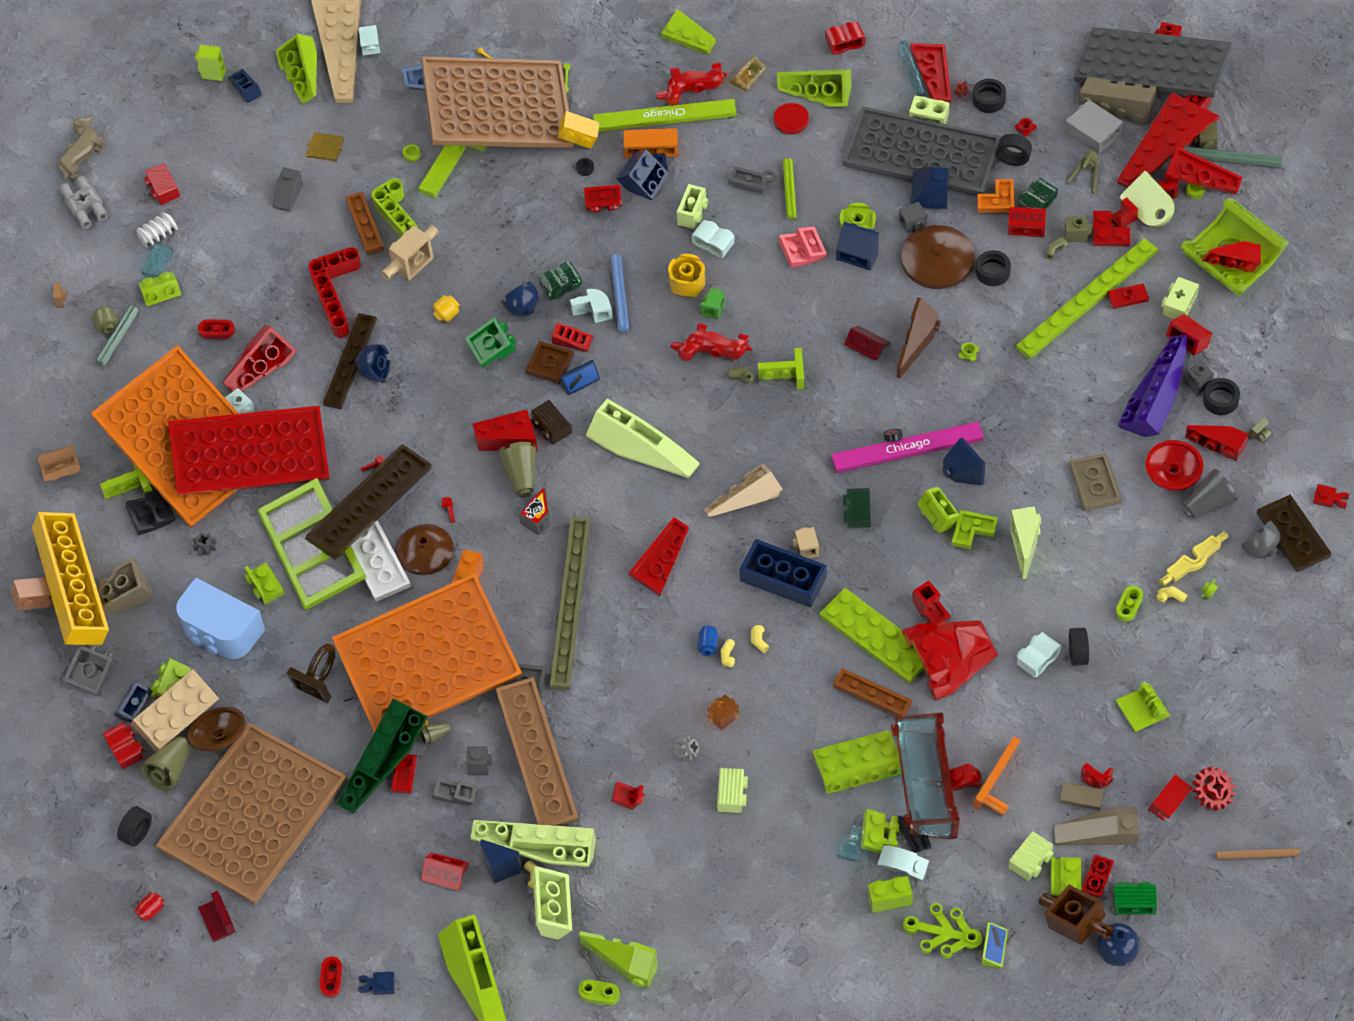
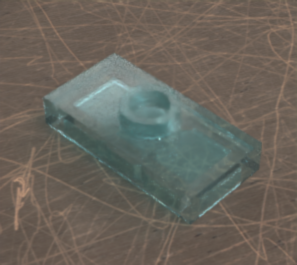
M156 243L141 271L142 275L154 278L163 273L173 253V248Z

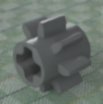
M200 533L197 538H193L195 544L192 546L194 551H198L199 556H210L213 551H216L215 544L217 542L215 538H211L210 533Z

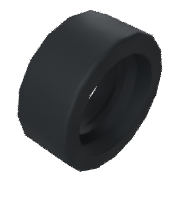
M986 78L980 80L973 88L972 102L979 111L985 113L997 112L1006 103V88L1003 83L996 79ZM983 91H994L1000 97L993 101H986L981 99L979 94Z
M1006 134L999 139L996 154L1002 162L1008 165L1022 166L1030 159L1032 144L1026 137L1021 135ZM1007 147L1016 148L1021 152H1013L1007 149Z
M990 250L980 254L977 258L975 273L981 283L987 286H998L1005 283L1010 277L1011 263L1006 254ZM989 262H996L1001 264L1004 270L999 274H989L982 269V266Z
M1215 378L1205 386L1203 395L1204 406L1213 414L1228 415L1238 407L1240 390L1235 382L1226 378ZM1215 390H1225L1233 396V399L1228 403H1218L1210 397V394Z
M1085 627L1069 629V653L1073 666L1088 665L1089 641Z
M138 806L132 807L119 824L117 838L131 847L137 846L149 831L152 815Z

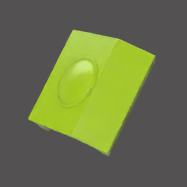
M1226 198L1222 204L1225 207L1217 218L1195 239L1184 241L1180 247L1184 249L1182 253L1237 296H1240L1275 263L1289 242L1233 198ZM1241 241L1261 245V264L1253 273L1202 261V258L1210 249Z

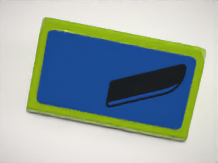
M988 922L982 957L983 966L1003 967L1008 929Z

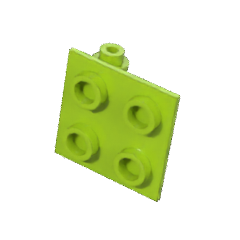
M1142 682L1139 685V690L1116 699L1118 706L1135 732L1170 717L1151 684Z

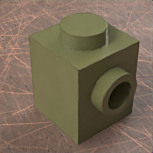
M1213 122L1207 127V130L1194 138V142L1198 143V148L1217 150L1218 133L1216 122Z
M1088 216L1065 217V239L1068 242H1087L1088 235H1091L1092 226L1088 224Z

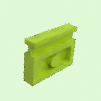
M1051 857V896L1058 897L1068 884L1081 890V858L1061 857L1058 859Z

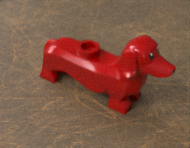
M721 63L711 64L713 70L708 72L685 71L680 73L679 68L670 69L672 77L668 81V89L658 92L656 99L665 100L669 105H677L681 93L693 91L700 93L707 89H717L723 82L724 77L728 75L726 72H722Z
M701 323L697 324V331L690 334L685 343L673 342L670 345V348L677 351L679 358L684 361H690L698 351L710 353L716 358L723 356L735 360L741 358L746 351H752L748 343V335L739 333V340H731L714 331L706 332L707 325Z

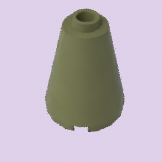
M517 442L510 444L508 449H505V446L498 451V455L515 494L520 495V497L530 496L534 491L535 445L531 446L530 442Z
M175 737L145 760L140 767L145 780L149 778L153 782L151 785L162 791H170L174 788L191 751L189 740L184 737Z

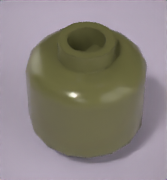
M100 306L92 314L94 326L99 333L110 334L119 323L114 309L110 307Z

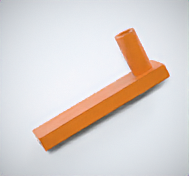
M1014 736L976 796L972 804L974 808L979 810L982 804L1000 815H1005L1009 805L989 793L1021 741Z

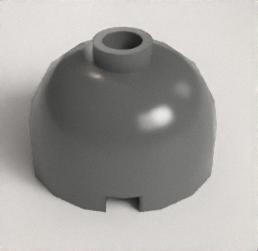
M1270 520L1241 546L1253 557L1261 558L1266 555L1271 557L1278 551L1276 546L1280 542L1279 530Z

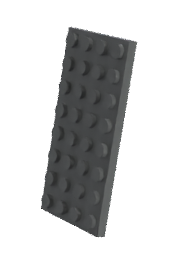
M1093 27L1074 75L1075 82L1085 83L1087 77L1107 79L1111 83L1121 81L1129 86H1134L1135 84H1142L1143 88L1156 86V91L1214 98L1232 45L1231 42Z
M862 106L843 159V166L913 181L914 171L928 167L948 168L950 173L949 189L974 195L984 194L1001 136Z

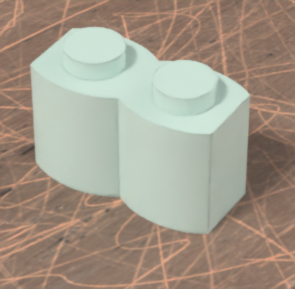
M703 220L692 234V243L719 258H723L734 244V235L728 229L719 228L713 221Z
M1043 632L1038 636L1035 635L1030 640L1029 646L1022 648L1018 652L1017 665L1036 678L1058 657L1061 645Z

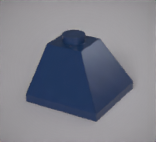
M928 167L914 171L911 204L919 202L922 208L947 209L949 169Z
M961 437L943 458V473L946 477H950L957 483L983 485L985 462Z

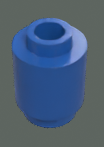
M703 626L699 631L697 650L704 656H711L717 652L718 632L713 626Z

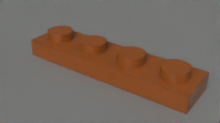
M363 192L346 196L347 205L366 254L370 255L383 251V243Z
M844 668L840 670L833 682L834 688L903 720L913 704V700Z

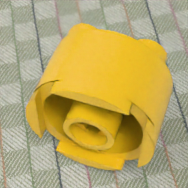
M682 254L679 258L671 260L668 266L671 291L680 296L697 297L706 283L704 263L700 261L698 256L693 254Z

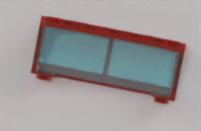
M943 712L896 716L894 724L891 725L892 737L896 736L907 811V814H904L905 827L909 826L910 834L957 839L960 818L959 811L955 807L945 746V731L942 727L944 723Z

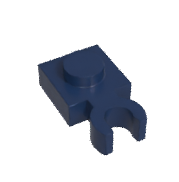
M394 971L373 972V978L365 975L359 976V982L367 983L365 986H359L360 993H367L373 989L374 995L395 994Z

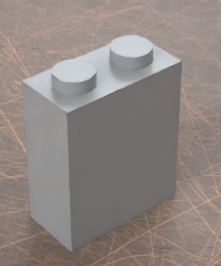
M1088 100L1084 105L1081 104L1073 115L1068 116L1065 121V133L1097 154H1100L1122 133L1123 122Z

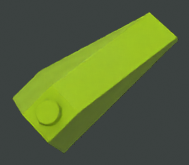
M296 34L276 49L275 52L281 70L286 72V78L294 85V91L302 104H306L316 96L317 51L313 37Z

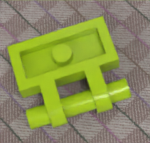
M866 809L863 817L861 848L880 853L884 845L897 847L898 817L890 816V822H886V814ZM884 831L889 832L888 839L884 838Z

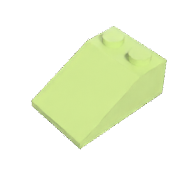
M1035 506L1012 510L1010 532L1022 579H1027L1037 545V538L1040 535L1039 525H1041V516L1039 513L1036 514Z

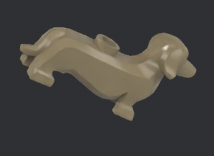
M92 115L86 118L78 117L73 122V129L79 135V138L73 144L69 143L67 145L65 154L61 157L58 168L63 172L64 180L70 178L74 182L80 175L78 172H75L78 169V165L88 159L94 150L100 153L105 147L104 137H97L96 131L89 127L93 122Z

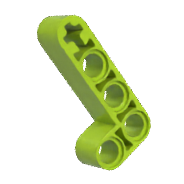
M397 178L390 179L372 191L371 196L374 208L400 238L405 231L413 226L418 228L417 224L398 204L404 198L401 180Z

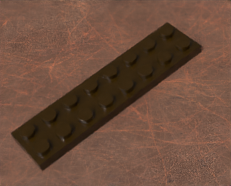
M401 444L306 534L305 540L336 560L431 469L432 464Z

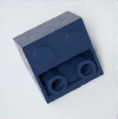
M644 149L632 154L616 179L629 192L652 200L670 173Z
M844 222L836 248V260L871 270L878 256L879 232L860 227L854 223Z

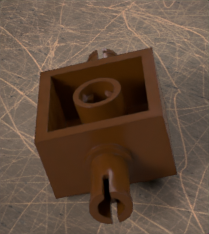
M1070 884L1057 898L1047 893H1043V896H1040L1039 905L1048 908L1044 913L1048 928L1080 945L1084 943L1092 932L1104 939H1108L1111 936L1113 928L1101 922L1106 914L1102 901Z

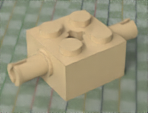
M430 225L426 231L422 232L413 226L405 231L399 240L391 244L389 248L391 263L381 271V275L386 280H390L395 273H398L410 281L433 259L431 240L439 234L438 229Z

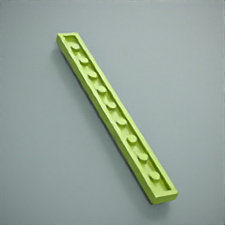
M1144 238L1016 345V349L1030 360L1107 296L1109 290H1114L1156 255L1158 248Z

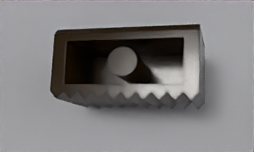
M550 400L532 409L531 422L535 428L539 427L541 429V433L546 441L550 440L554 445L572 433L571 424Z

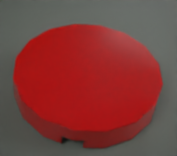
M798 103L783 104L774 112V125L784 134H798L808 126V111Z

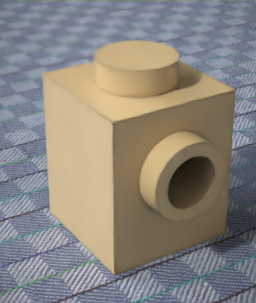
M814 527L801 528L795 531V539H792L794 550H798L799 555L806 558L818 557L819 544Z

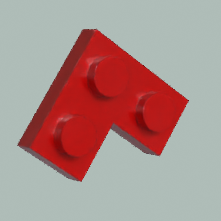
M1093 210V246L1130 247V227H1112V211Z

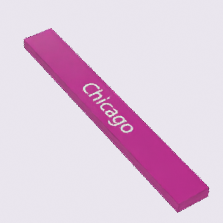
M979 422L902 438L895 442H884L831 454L836 473L952 448L961 437L968 444L983 441V434Z

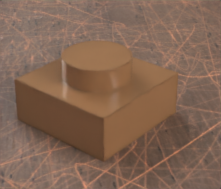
M61 282L53 283V298L57 308H64V300H67L66 289L62 288Z

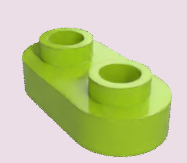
M1129 586L1124 590L1116 607V616L1119 620L1129 622L1134 619L1143 600L1141 588Z
M584 980L578 988L579 996L585 1002L614 1005L620 998L619 988L613 983ZM587 987H591V988H592L591 991H586L585 989H586ZM611 990L613 993L607 995L606 991Z

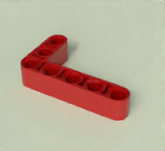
M354 247L315 258L308 264L312 283L331 330L337 338L346 337L349 334V327L331 279L356 271L361 267L359 251Z

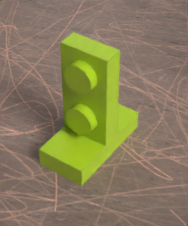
M794 348L795 361L758 363L759 380L796 377L797 390L804 389L802 348Z
M133 463L134 471L124 473L114 479H108L100 484L105 500L140 486L144 494L152 492L149 481Z

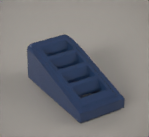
M243 69L228 77L229 81L247 103L262 95L258 84Z

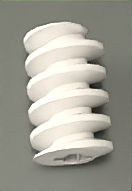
M162 212L160 217L156 216L154 221L150 220L148 222V225L143 224L142 228H137L136 232L142 244L148 249L147 243L154 246L153 239L160 242V235L166 238V231L172 234L171 228L177 231L178 227L169 214Z

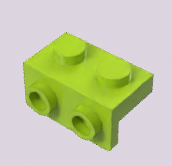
M173 271L163 272L154 278H145L142 282L138 283L147 306L181 295Z
M171 658L165 663H161L157 671L160 674L158 680L155 679L151 686L153 691L151 697L154 699L157 696L161 697L188 674L191 668Z

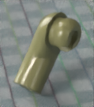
M1058 237L1050 242L1045 257L1050 260L1054 259L1056 250L1059 247L1065 249L1068 246V240L1065 237Z

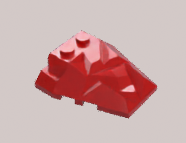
M981 620L920 623L902 630L909 649L915 648L929 677L927 686L935 701L956 692L963 683L970 680L977 671L983 669L998 655Z

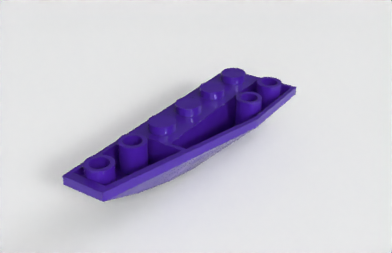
M1185 334L1170 338L1128 400V404L1118 424L1119 428L1143 437L1160 434L1172 408L1181 380L1187 344V336Z

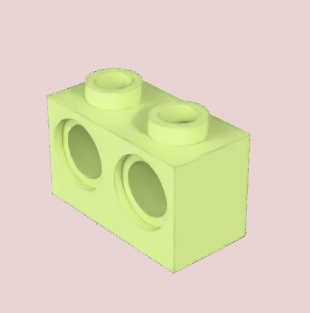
M914 96L909 116L946 124L949 116V103L942 100Z

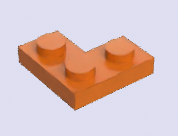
M995 179V194H977L978 213H1009L1010 207H1014V179Z

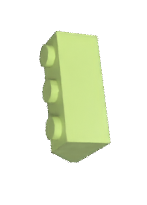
M534 866L533 882L536 925L541 936L559 940L572 931L569 875Z

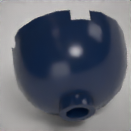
M526 282L528 285L526 287L518 286L505 296L506 301H501L510 314L514 316L524 314L529 316L535 311L534 307L538 304L539 297L532 282Z
M374 344L366 346L360 351L356 359V366L362 377L376 382H381L382 379L388 377L391 363L390 360H387L386 354H389L386 346Z
M1114 923L1108 925L1113 928L1112 934L1108 939L1099 936L1097 950L1106 963L1113 966H1124L1136 958L1139 951V939L1136 932L1130 926Z

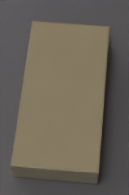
M1064 782L1060 803L1100 810L1104 790Z

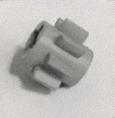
M690 736L676 740L677 744L674 747V752L678 758H683L684 762L697 758L696 754L699 752V745L696 740H690Z

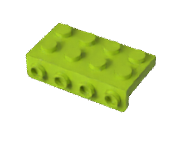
M889 730L812 750L814 760L824 782L825 791L828 794L903 773L902 759Z

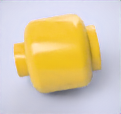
M443 295L433 304L432 307L435 311L433 315L439 321L443 319L445 322H449L459 313L458 307L460 304L451 295Z

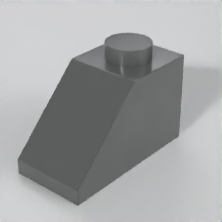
M283 168L276 183L273 208L290 212L303 186L300 171Z

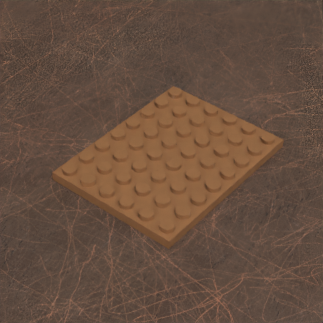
M422 57L421 65L432 145L573 148L574 143L558 138L560 121L565 112H569L561 61Z
M249 722L241 736L231 745L156 844V848L256 905L348 780L347 776Z

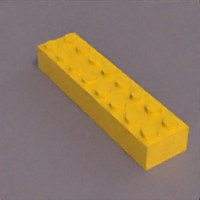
M38 512L32 525V530L64 643L71 645H102L109 628L75 513Z

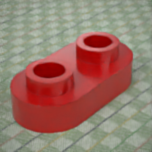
M206 319L198 324V332L205 339H228L235 334L234 323L230 320Z
M334 956L327 957L321 964L319 987L323 996L327 998H333L341 991L343 966L340 959ZM332 967L336 968L334 971H329ZM330 986L334 987L333 990H327Z

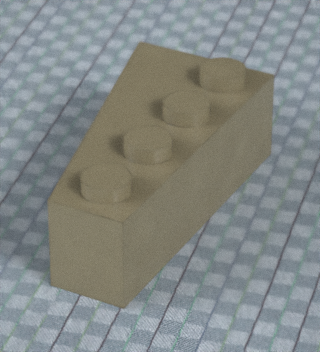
M1087 77L1080 91L1079 104L1084 105L1090 100L1110 114L1147 125L1154 110L1157 87L1143 88L1142 84L1129 86L1121 81L1111 83L1107 79Z

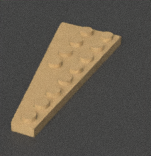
M311 0L335 102L353 103L361 0Z

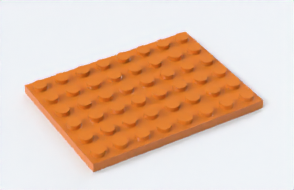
M178 345L91 412L90 416L190 528L237 491L228 490L177 496L168 421L239 414Z
M475 573L332 637L374 732L393 698L430 718L523 676Z

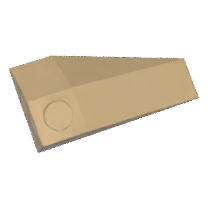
M762 463L742 477L744 481L741 484H734L730 487L728 495L719 496L704 511L709 517L767 501L768 499H774L783 489L772 472Z

